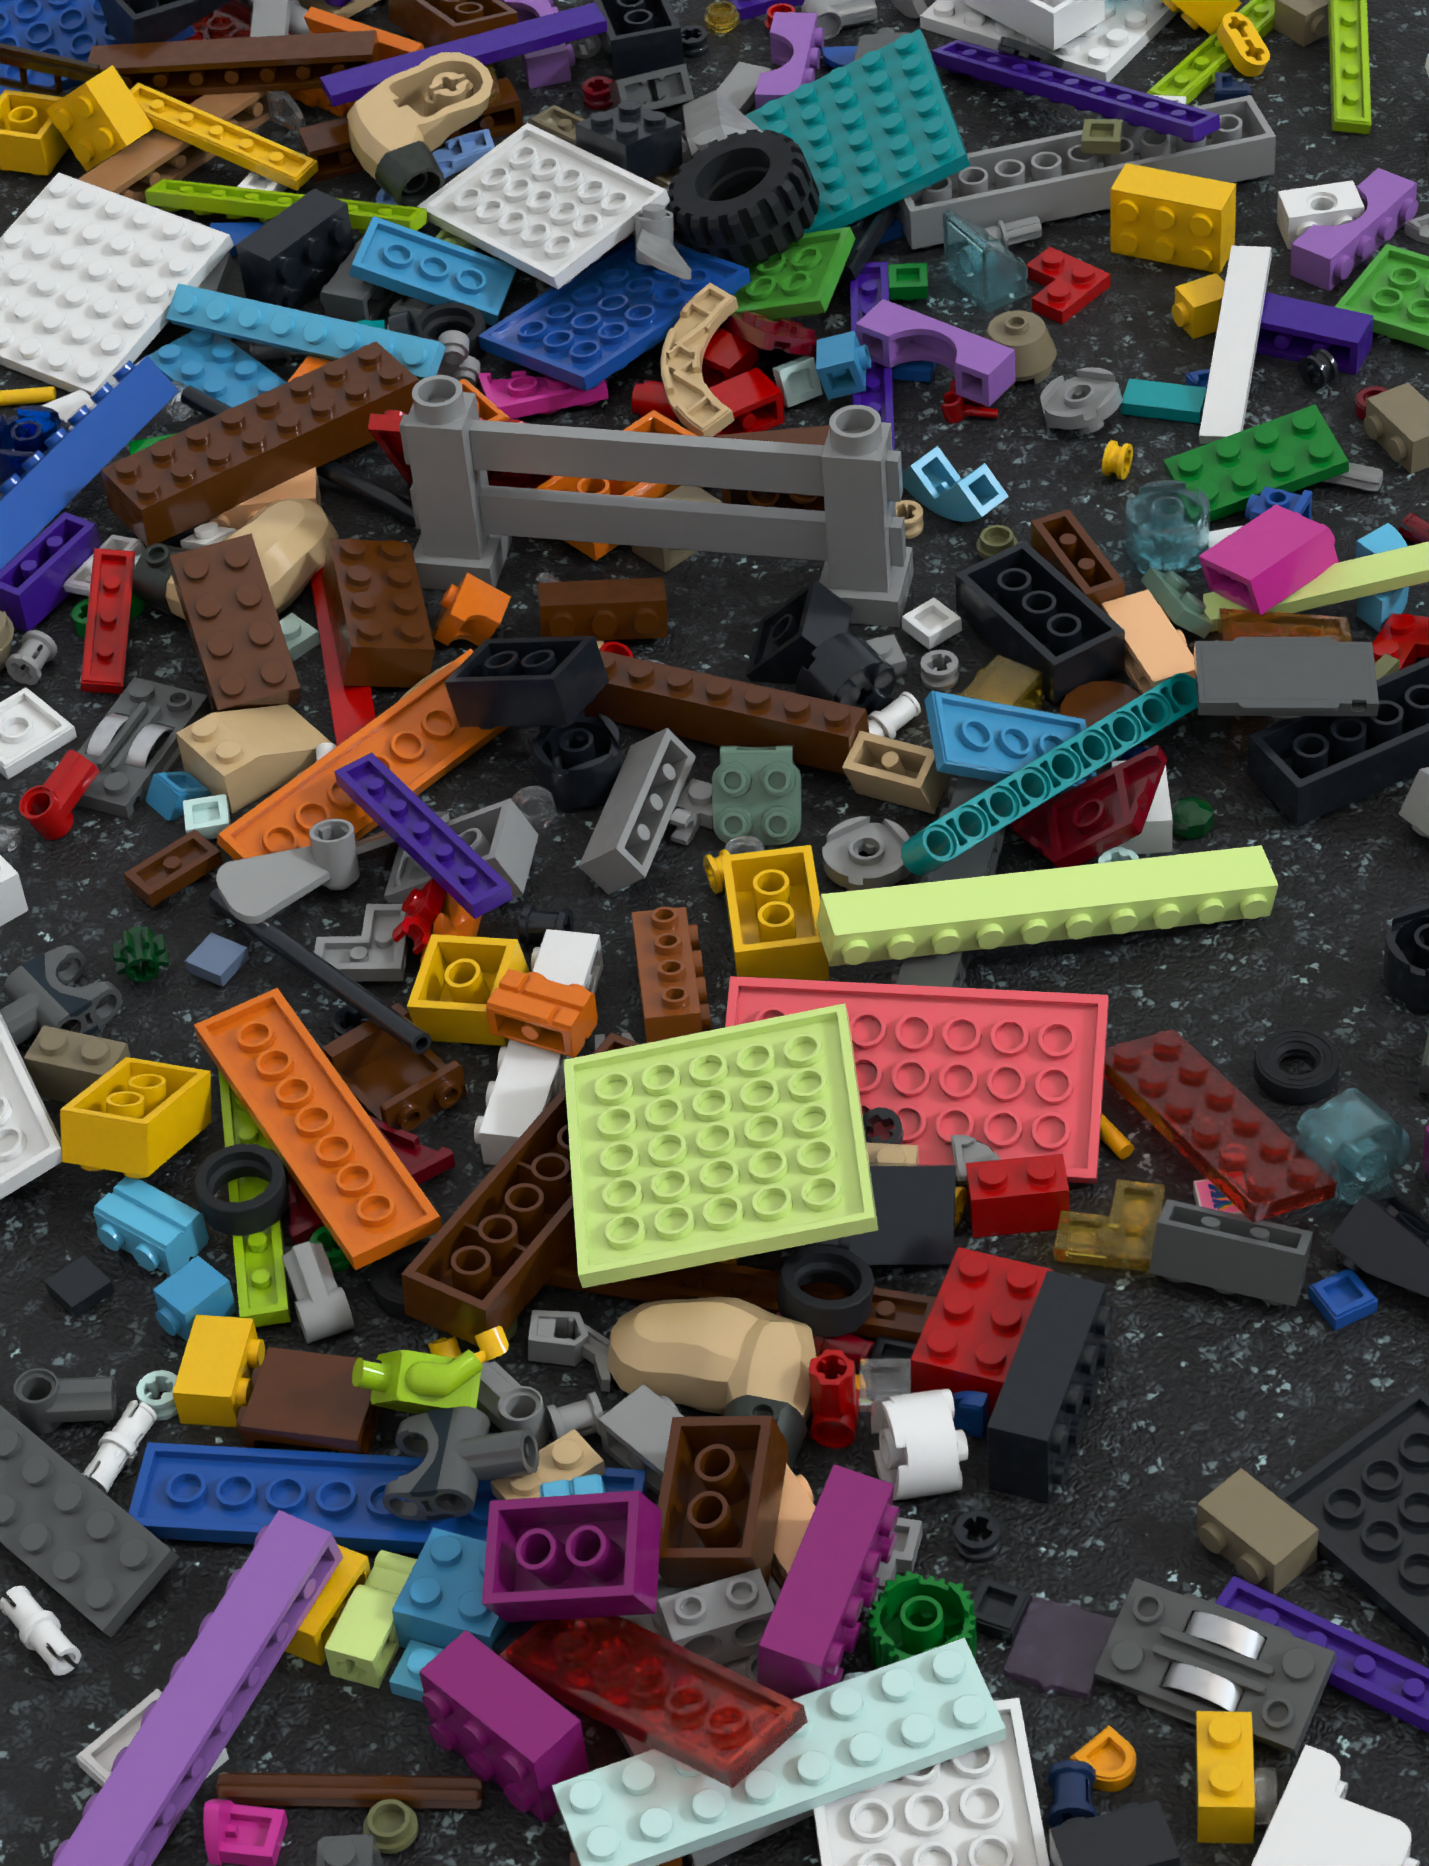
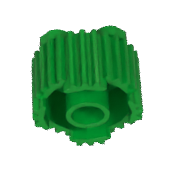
M910 1570L906 1571V1575L903 1577L896 1574L894 1581L889 1579L885 1581L884 1593L880 1592L878 1594V1601H873L872 1610H869L870 1654L872 1663L875 1664V1669L965 1638L976 1661L977 1636L974 1601L970 1600L969 1591H964L962 1583L954 1584L949 1582L946 1585L945 1579L941 1578L939 1581H934V1576L931 1575L925 1580L922 1575L912 1574Z

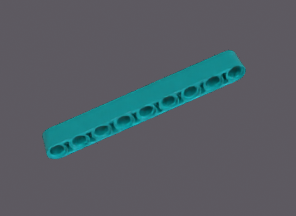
M1185 673L1173 675L929 824L903 844L901 859L904 866L911 873L918 876L931 874L1171 725L1197 707L1196 680Z

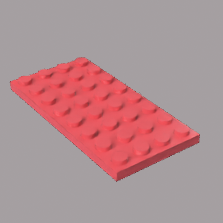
M730 976L725 1027L845 1003L849 1016L862 1115L877 1107L888 1108L894 1111L899 1116L904 1131L901 1144L918 1145L919 1164L955 1165L950 1136L966 1135L987 1145L1001 1160L1063 1154L1068 1182L1097 1184L1109 1008L1108 995ZM877 1122L872 1126L874 1134H868L870 1138L879 1136L882 1141H886L890 1138L889 1129L895 1128L893 1125L884 1127L881 1122Z

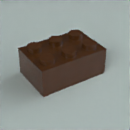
M772 1415L672 1417L658 1501V1508L662 1510L658 1573L667 1587H699L759 1568L768 1587L789 1445Z

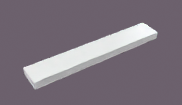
M1231 246L1199 432L1200 444H1208L1243 431L1272 258L1271 247Z

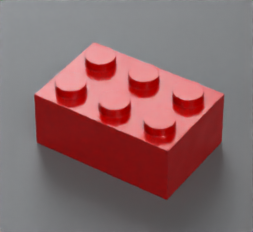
M958 1247L910 1359L912 1393L948 1388L952 1394L960 1391L989 1394V1416L991 1417L1047 1271L1053 1272V1269Z

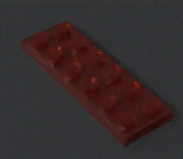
M1175 1029L1160 1031L1154 1035L1129 1042H1121L1106 1048L1104 1078L1252 1223L1335 1198L1337 1181Z
M620 1616L539 1621L498 1655L548 1695L731 1788H734L808 1722L803 1704Z

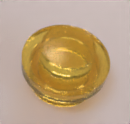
M717 1L708 6L707 13L704 16L705 25L715 32L726 33L739 24L740 14L733 3Z

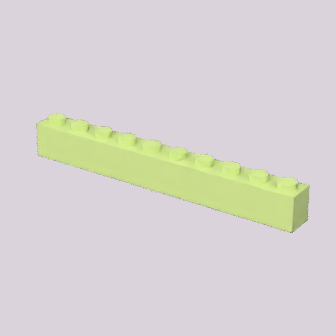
M1260 845L821 894L817 929L830 967L848 964L857 965L866 962L892 959L901 960L926 955H945L961 951L1038 944L1040 942L1065 939H1082L1084 937L1125 934L1152 929H1169L1178 926L1212 924L1239 919H1256L1270 916L1278 883L1263 847Z

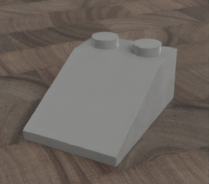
M511 798L446 822L458 836L511 885L512 900L524 894L539 835ZM400 846L398 847L384 898L388 903H404L414 888L421 890L432 879Z

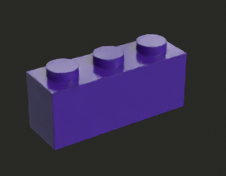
M1266 292L1256 353L1300 362L1303 357L1310 355L1311 352L1320 348L1328 351L1334 357L1338 371L1357 375L1372 348L1374 315Z
M64 512L0 570V611L6 612L15 628L25 632L32 630L71 594V592L65 591L63 585L94 553V548L101 546L96 523Z

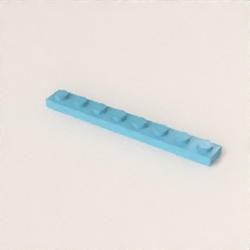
M180 283L177 285L165 318L174 325L335 361L358 350L362 346L376 341L416 376L419 381L437 375L446 349L441 342Z

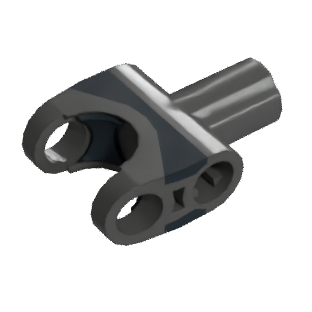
M64 945L33 958L11 972L4 984V992L12 1003L0 1009V1013L16 1046L38 1034L43 1025L91 1035L116 1015L121 1006L122 994L108 981L96 984L91 983L82 987H72L74 982L85 971L86 958L76 947ZM74 958L69 968L59 972L63 962ZM110 995L105 1005L96 1009L99 1001L103 997Z
M468 1406L438 1409L406 1418L399 1424L395 1440L396 1445L402 1452L410 1456L425 1457V1459L416 1469L408 1474L399 1476L397 1480L390 1481L386 1485L382 1503L390 1513L405 1520H442L468 1515L473 1511L480 1481L530 1475L537 1472L539 1451L536 1437L529 1428L488 1434L490 1427L488 1416L484 1412ZM418 1434L419 1437H423L425 1440H416L408 1435ZM397 1498H405L411 1500L412 1502L401 1501Z

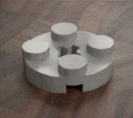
M1082 368L1075 370L1077 377L1065 381L1063 375L1052 380L1044 388L1040 396L1046 424L1050 428L1080 429L1084 433L1096 432L1103 427V420L1110 417L1123 401L1119 384L1115 381L1114 375L1103 368Z
M870 816L854 817L834 826L826 836L827 843L822 848L824 871L834 883L845 887L847 891L890 887L898 881L907 878L911 873L904 866L901 859L902 846L910 837L894 821L884 819L883 825L880 823H870ZM862 851H865V852L868 853V854H874V855L868 856V857H864V856H859V853L862 852Z

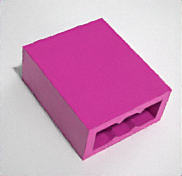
M1277 504L1198 556L1209 591L1215 592L1259 615H1262L1317 578L1334 563L1339 562L1334 548L1335 537L1326 525L1317 523Z

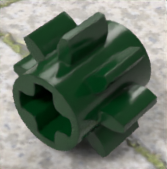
M133 927L127 931L125 930L123 931L122 943H112L116 973L118 975L125 973L134 982H147L157 978L159 966H169L164 935L155 936L154 932L147 927Z

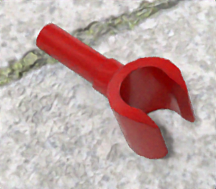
M956 391L947 392L943 395L944 404H941L944 418L949 423H958L966 416L998 418L999 409L964 405L963 397L957 395Z

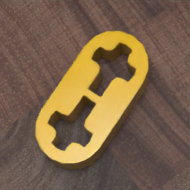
M1237 12L1225 14L1216 30L1218 41L1238 72L1248 77L1261 75L1270 60L1268 48L1248 17Z

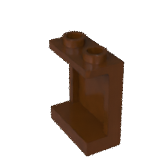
M399 1002L391 1006V1008L410 1020L409 1012ZM370 1020L322 1047V1051L368 1116L388 1123V1126L392 1129L411 1131L422 1122L445 1108L453 1106L460 1099L467 1096L463 1068L456 1060L446 1065L430 1048L423 1054H415Z
M268 1347L262 1366L254 1368L251 1378L252 1394L248 1405H242L239 1410L237 1433L243 1436L246 1448H261L263 1441L339 1450L341 1453L370 1454L384 1408L371 1404L372 1390L353 1386L352 1372L358 1358Z

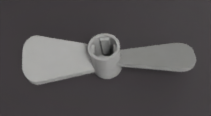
M663 187L668 193L669 187ZM648 204L643 206L642 211L635 213V230L631 233L635 236L636 262L653 266L682 279L691 280V269L674 247L673 213L668 211L667 205Z
M448 811L434 812L445 823L450 820ZM343 819L324 820L318 822L310 829L311 846L224 863L216 874L218 892L230 912L238 920L249 924L261 923L321 885L331 890L348 888L360 876L358 854L395 841L385 831H381L356 842L352 823Z

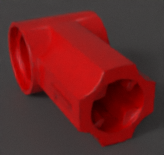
M70 749L43 785L34 786L23 794L19 802L21 815L46 840H57L65 836L73 825L74 816L72 809L100 770L83 755Z
M825 1349L820 1356L812 1358L809 1364L812 1403L810 1435L817 1444L833 1449L850 1446L855 1440L861 1395L856 1388L854 1361L848 1359L844 1355L843 1350Z

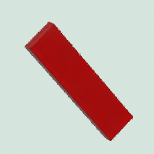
M94 548L81 674V691L111 694L123 693L135 551Z

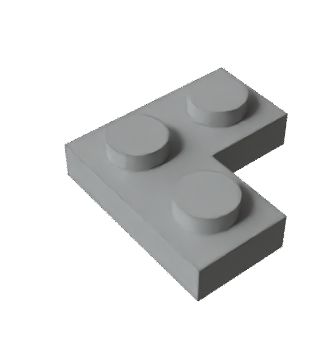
M366 904L361 936L316 937L314 953L355 982L403 981L410 937L405 935L398 943L392 938L393 930L405 917V912L401 910L403 904Z

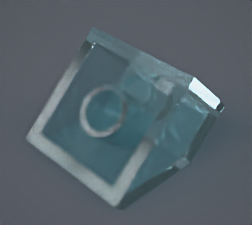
M951 210L943 212L945 276L987 313L1025 297L1028 270L1024 261L1016 257L999 239H995L979 225Z

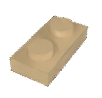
M573 1429L539 1450V1466L536 1473L491 1480L490 1483L492 1494L498 1500L540 1497L539 1486L542 1483L564 1479L570 1481L575 1477L592 1474L602 1476L606 1472L604 1460Z

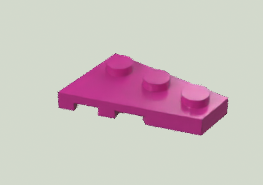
M512 371L511 379H492L491 373H479L478 375L482 394L513 420H519L521 417L538 413L544 415L553 414L559 409L576 405L591 406L600 400L609 399L605 380L601 381L597 387L585 391L547 375L545 377L529 376L526 371Z

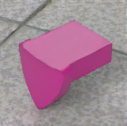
M223 1799L207 1801L204 1804L203 1829L209 1864L221 1866L222 1863L246 1866H276L288 1824L285 1810L238 1805L230 1800Z

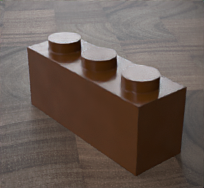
M1069 509L1031 521V547L1100 609L1101 603L1125 596V582Z
M664 577L538 583L541 637L595 636L596 641L668 638L667 598Z

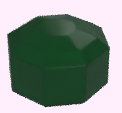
M1192 796L1180 798L1171 806L1172 831L1174 834L1189 840L1205 837L1213 828L1214 813L1210 802Z

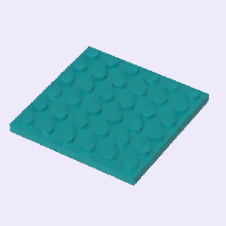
M921 29L910 34H904L897 38L896 41L878 50L867 52L862 58L846 66L835 68L829 74L811 83L803 84L795 91L777 100L768 101L761 108L745 115L763 132L766 129L773 130L779 134L782 133L793 139L801 148L820 193L817 215H815L810 229H805L804 233L844 228L971 166Z

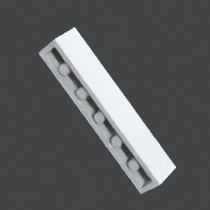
M546 929L541 947L533 949L531 971L543 975L550 981L564 985L579 984L589 992H596L604 967L600 935ZM510 1039L507 1047L502 1046L500 1048L497 1061L498 1075L496 1081H490L486 1091L487 1108L484 1116L477 1117L474 1128V1141L476 1144L481 1145L484 1164L496 1165L565 1086L564 1060L572 1057Z

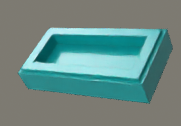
M1129 378L1121 403V414L1198 424L1203 415L1207 387Z

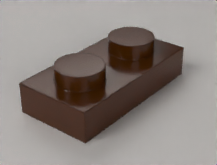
M194 829L123 874L126 886L152 908L223 864L221 851Z

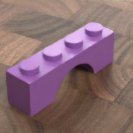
M501 0L518 12V23L558 12L557 6L553 7V0ZM564 43L521 55L522 69L529 89L572 81L570 66L576 65L572 44Z
M774 12L770 29L772 63L782 67L759 74L755 91L756 110L768 101L777 100L795 91L799 86L815 81V70L819 69L820 63L819 49L824 47V28L818 27L817 13Z
M1377 168L1357 186V191L1365 207L1364 213L1359 218L1336 226L1313 224L1291 244L1290 275L1330 291L1342 279H1346L1351 271L1361 262L1369 259L1380 245L1390 240L1406 221L1415 217L1418 210V201L1416 200L1417 183Z
M882 299L856 323L858 341L860 346H867L871 361L888 368L909 361H931L941 364L955 374L957 395L990 407L1016 382L1015 349Z

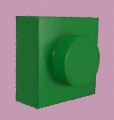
M927 263L888 264L890 300L912 301L915 299H928Z

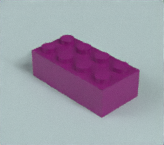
M833 1464L758 1646L757 1695L783 1703L841 1682L844 1669L839 1666L844 1652L852 1654L857 1644L862 1623L857 1621L862 1606L869 1609L872 1606L880 1578L875 1577L880 1562L888 1564L895 1548L897 1533L893 1531L898 1520L900 1508L893 1506L894 1484Z

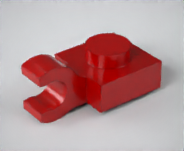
M433 878L421 890L414 888L409 893L401 909L405 912L404 920L392 933V938L397 943L405 935L412 938L414 941L413 953L416 955L428 945L431 937L432 923L441 913L446 891Z

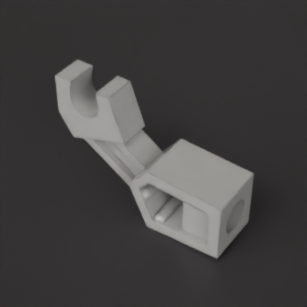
M532 1310L528 1336V1361L575 1367L582 1360L587 1359L594 1364V1370L601 1391L610 1392V1381L613 1379V1376L608 1369L609 1339L584 1324L580 1312Z

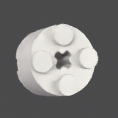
M949 1388L889 1396L874 1400L871 1410V1434L879 1433L880 1447L879 1450H873L879 1479L894 1484L893 1500L950 1493L962 1489V1473L959 1461H966L968 1459V1444L964 1431L962 1429L955 1430L953 1423L955 1407Z

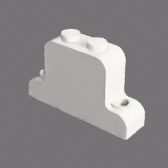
M1305 1745L1251 1866H1419L1420 1861L1410 1858L1411 1832L1407 1825L1399 1819L1345 1800L1348 1783L1340 1780L1341 1770L1337 1759L1330 1753Z

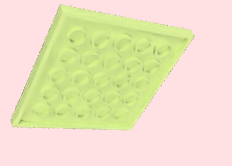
M845 1003L564 1060L577 1267L582 1288L878 1231L849 1016Z

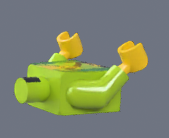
M497 1326L475 1335L480 1349L476 1353L470 1350L461 1353L456 1337L449 1339L443 1337L428 1344L431 1354L410 1350H397L379 1354L376 1360L359 1357L353 1367L352 1384L354 1387L372 1390L370 1401L374 1406L416 1415L458 1406L476 1408L483 1363L506 1353L509 1343L503 1328Z

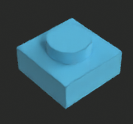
M410 1639L389 1680L391 1693L423 1703L422 1696L424 1692L419 1671L444 1649Z

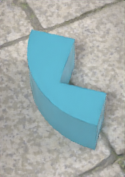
M938 446L902 471L903 487L917 501L932 512L954 521L970 522L977 520L1009 497L985 463L961 479Z
M1387 523L1356 541V558L1407 547V544L1401 534L1392 525ZM1409 587L1358 598L1357 616L1380 632L1391 613L1402 614L1408 600Z

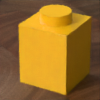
M1217 273L1175 287V304L1172 305L1173 319L1193 339L1217 331L1225 281Z

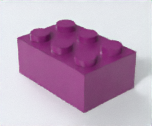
M639 1490L490 1501L482 1604L506 1623L656 1614L662 1510Z
M467 1630L460 1634L419 1671L424 1692L422 1701L428 1710L431 1724L429 1732L435 1742L446 1751L450 1752L454 1749L462 1755L472 1772L480 1777L482 1781L488 1782L490 1779L504 1790L507 1799L516 1809L523 1813L529 1810L546 1823L559 1810L552 1785L589 1772L580 1719Z

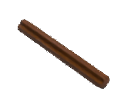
M222 1772L217 1778L216 1796L217 1799L230 1800L238 1805L373 1807L382 1800L395 1799L403 1802L410 1808L478 1809L483 1802L484 1786L482 1779L478 1776Z

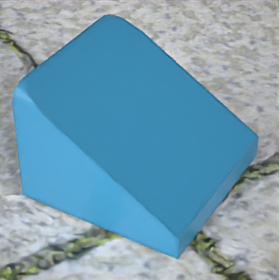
M188 771L163 772L153 774L146 802L167 821H172L184 815V800L208 797L212 793Z

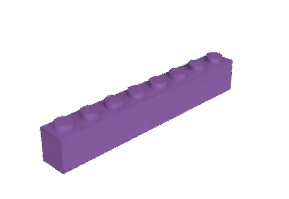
M281 1510L277 1511L269 1525H265L259 1531L250 1556L243 1567L235 1570L231 1575L222 1600L215 1611L210 1612L203 1619L196 1641L187 1655L181 1657L173 1666L168 1685L159 1699L152 1702L145 1710L140 1729L129 1746L124 1747L117 1754L112 1765V1773L100 1792L93 1794L87 1801L83 1810L82 1820L70 1839L63 1841L56 1850L52 1866L152 1865L342 1560L343 1556L331 1532Z

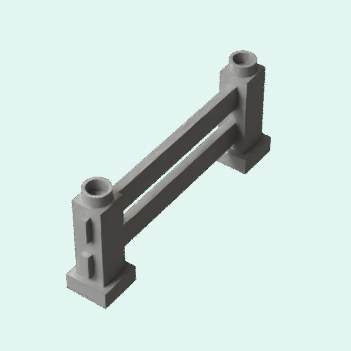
M430 376L420 380L412 389V407L408 415L403 414L399 427L405 464L410 465L413 479L410 495L415 526L417 529H421V535L413 553L421 588L447 590L451 583L458 586L467 572L496 588L513 541L512 536L825 561L819 582L853 608L849 623L900 627L914 574L913 547H906L904 517H896L895 502L901 501L903 493L901 451L893 450L891 423L881 422L880 414L871 407L850 405L838 409L830 417V428L825 445L479 420L476 393L463 392L461 383L451 376ZM487 471L824 496L825 511L491 486L488 482Z

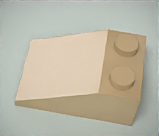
M288 704L210 713L176 733L184 771H188L208 788L212 796L226 794L229 812L232 814L295 778L300 772H303L316 762L317 745L332 743Z

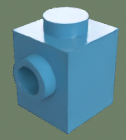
M855 331L818 339L816 346V372L827 399L866 391V369L871 368V357L867 346H860Z
M198 1255L153 1289L158 1307L155 1315L159 1324L168 1334L172 1336L178 1334L187 1342L196 1314L230 1317L237 1312L230 1281Z

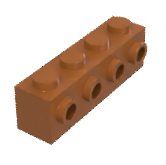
M659 907L655 910L632 912L634 946L646 1043L710 1031L709 1003H707L705 976H703L697 924L688 925L686 907Z

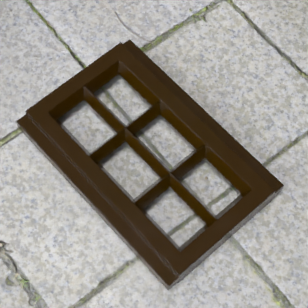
M0 43V63L19 67L21 80L0 76V85L19 89L22 92L64 97L70 92L62 89L61 77L87 82L102 72L99 64ZM26 69L54 75L55 88L29 83Z

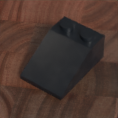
M869 1162L878 1231L801 1245V1249L822 1245L847 1249L861 1257L867 1265L951 1264L954 1257L956 1165Z

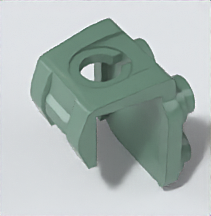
M793 745L776 747H720V765L714 770L712 776L713 827L720 840L730 845H783L796 838L802 824L801 773L796 765L793 764Z

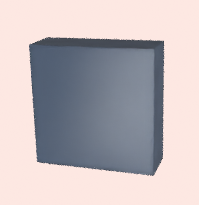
M211 932L184 962L187 972L223 987L248 961L249 954L247 947Z

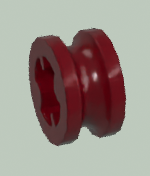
M603 76L592 77L586 80L582 85L585 106L594 110H603L611 107L613 102L608 84L613 82V80Z

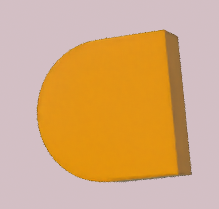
M1110 1725L1070 1757V1760L1084 1761L1093 1766L1096 1770V1780L1093 1788L1103 1792H1116L1126 1788L1136 1775V1753L1134 1748Z

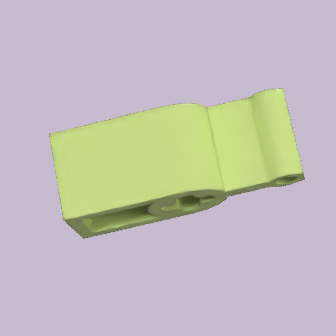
M380 1550L377 1554L374 1566L365 1584H359L352 1592L324 1647L331 1676L379 1689L400 1647L392 1609L417 1559Z

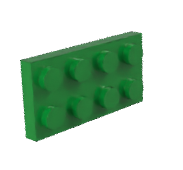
M1312 405L1164 459V470L1195 527H1199L1245 510L1249 497L1252 494L1260 496L1265 486L1292 493L1349 472V461L1317 406Z

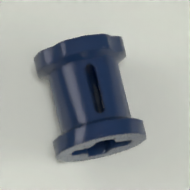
M1064 1760L1049 1767L1047 1783L1053 1789V1806L1048 1811V1824L1051 1828L1060 1826L1071 1818H1091L1097 1816V1810L1091 1805V1788H1093L1096 1780V1770L1092 1765L1084 1761Z

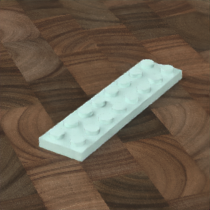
M965 1638L554 1784L552 1788L580 1866H657L1005 1740L1006 1727Z

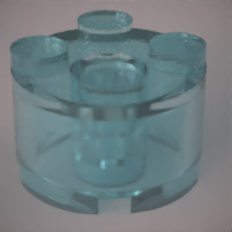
M1159 480L1140 487L1139 494L1133 499L1130 496L1126 502V551L1129 557L1138 564L1139 572L1145 574L1150 567L1160 572L1195 571L1202 567L1198 556L1208 550L1210 532V503L1205 493L1198 488L1197 493L1186 489V483L1177 480Z
M1356 1088L1346 1089L1342 1094L1328 1100L1318 1109L1311 1108L1307 1110L1297 1123V1130L1300 1132L1296 1145V1159L1299 1166L1339 1201L1345 1200L1349 1205H1355L1363 1194L1386 1191L1394 1182L1389 1175L1397 1163L1404 1167L1409 1156L1410 1138L1408 1132L1369 1097Z

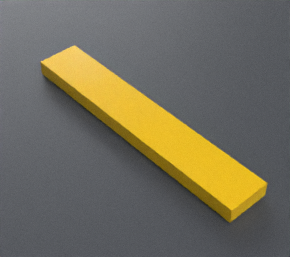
M137 83L130 89V92L155 129L295 191L301 188L318 171L317 160L141 83Z

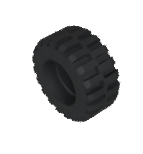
M757 129L747 130L744 134H738L737 132L729 134L726 139L721 141L716 139L709 143L706 149L698 150L692 154L691 160L688 163L684 162L679 167L677 176H673L668 190L671 202L667 206L669 208L668 211L673 213L674 224L685 246L693 248L702 254L707 253L744 267H750L751 263L759 262L761 264L770 260L769 257L776 253L782 254L788 250V246L792 242L797 243L804 236V230L810 229L815 215H817L820 193L804 154L793 139L773 130L765 129L764 132H760Z

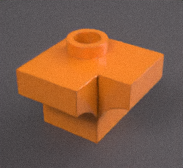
M467 572L458 586L451 583L440 602V606L443 608L433 629L432 638L446 646L457 639L467 640L480 646L486 639L491 638L500 625L511 596Z

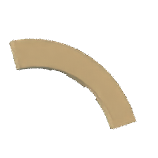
M712 283L707 284L680 311L679 320L674 328L669 329L661 355V376L666 397L672 411L690 432L704 437L715 436L734 421L732 410L713 395L707 384L704 383L702 376L703 357L709 341L719 326L738 309L737 298Z

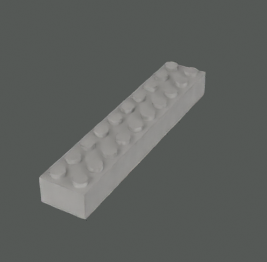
M1248 95L1195 106L1196 108L1220 115V129L1206 135L1205 139L1200 142H1184L1180 137L1170 134H1157L1153 129L1143 126H1130L1128 122L1122 121L1120 154H1109L1106 156L1081 154L1083 130L967 153L971 166L897 201L900 210L896 214V218L902 225V230L913 250L929 248L937 244L956 240H965V232L997 225L998 220L1006 223L1035 215L1038 216L1042 224L1043 222L1056 219L1077 217L1080 214L1110 210V189L1126 163L1229 183L1255 180L1262 176L1275 174L1276 135L1252 96Z

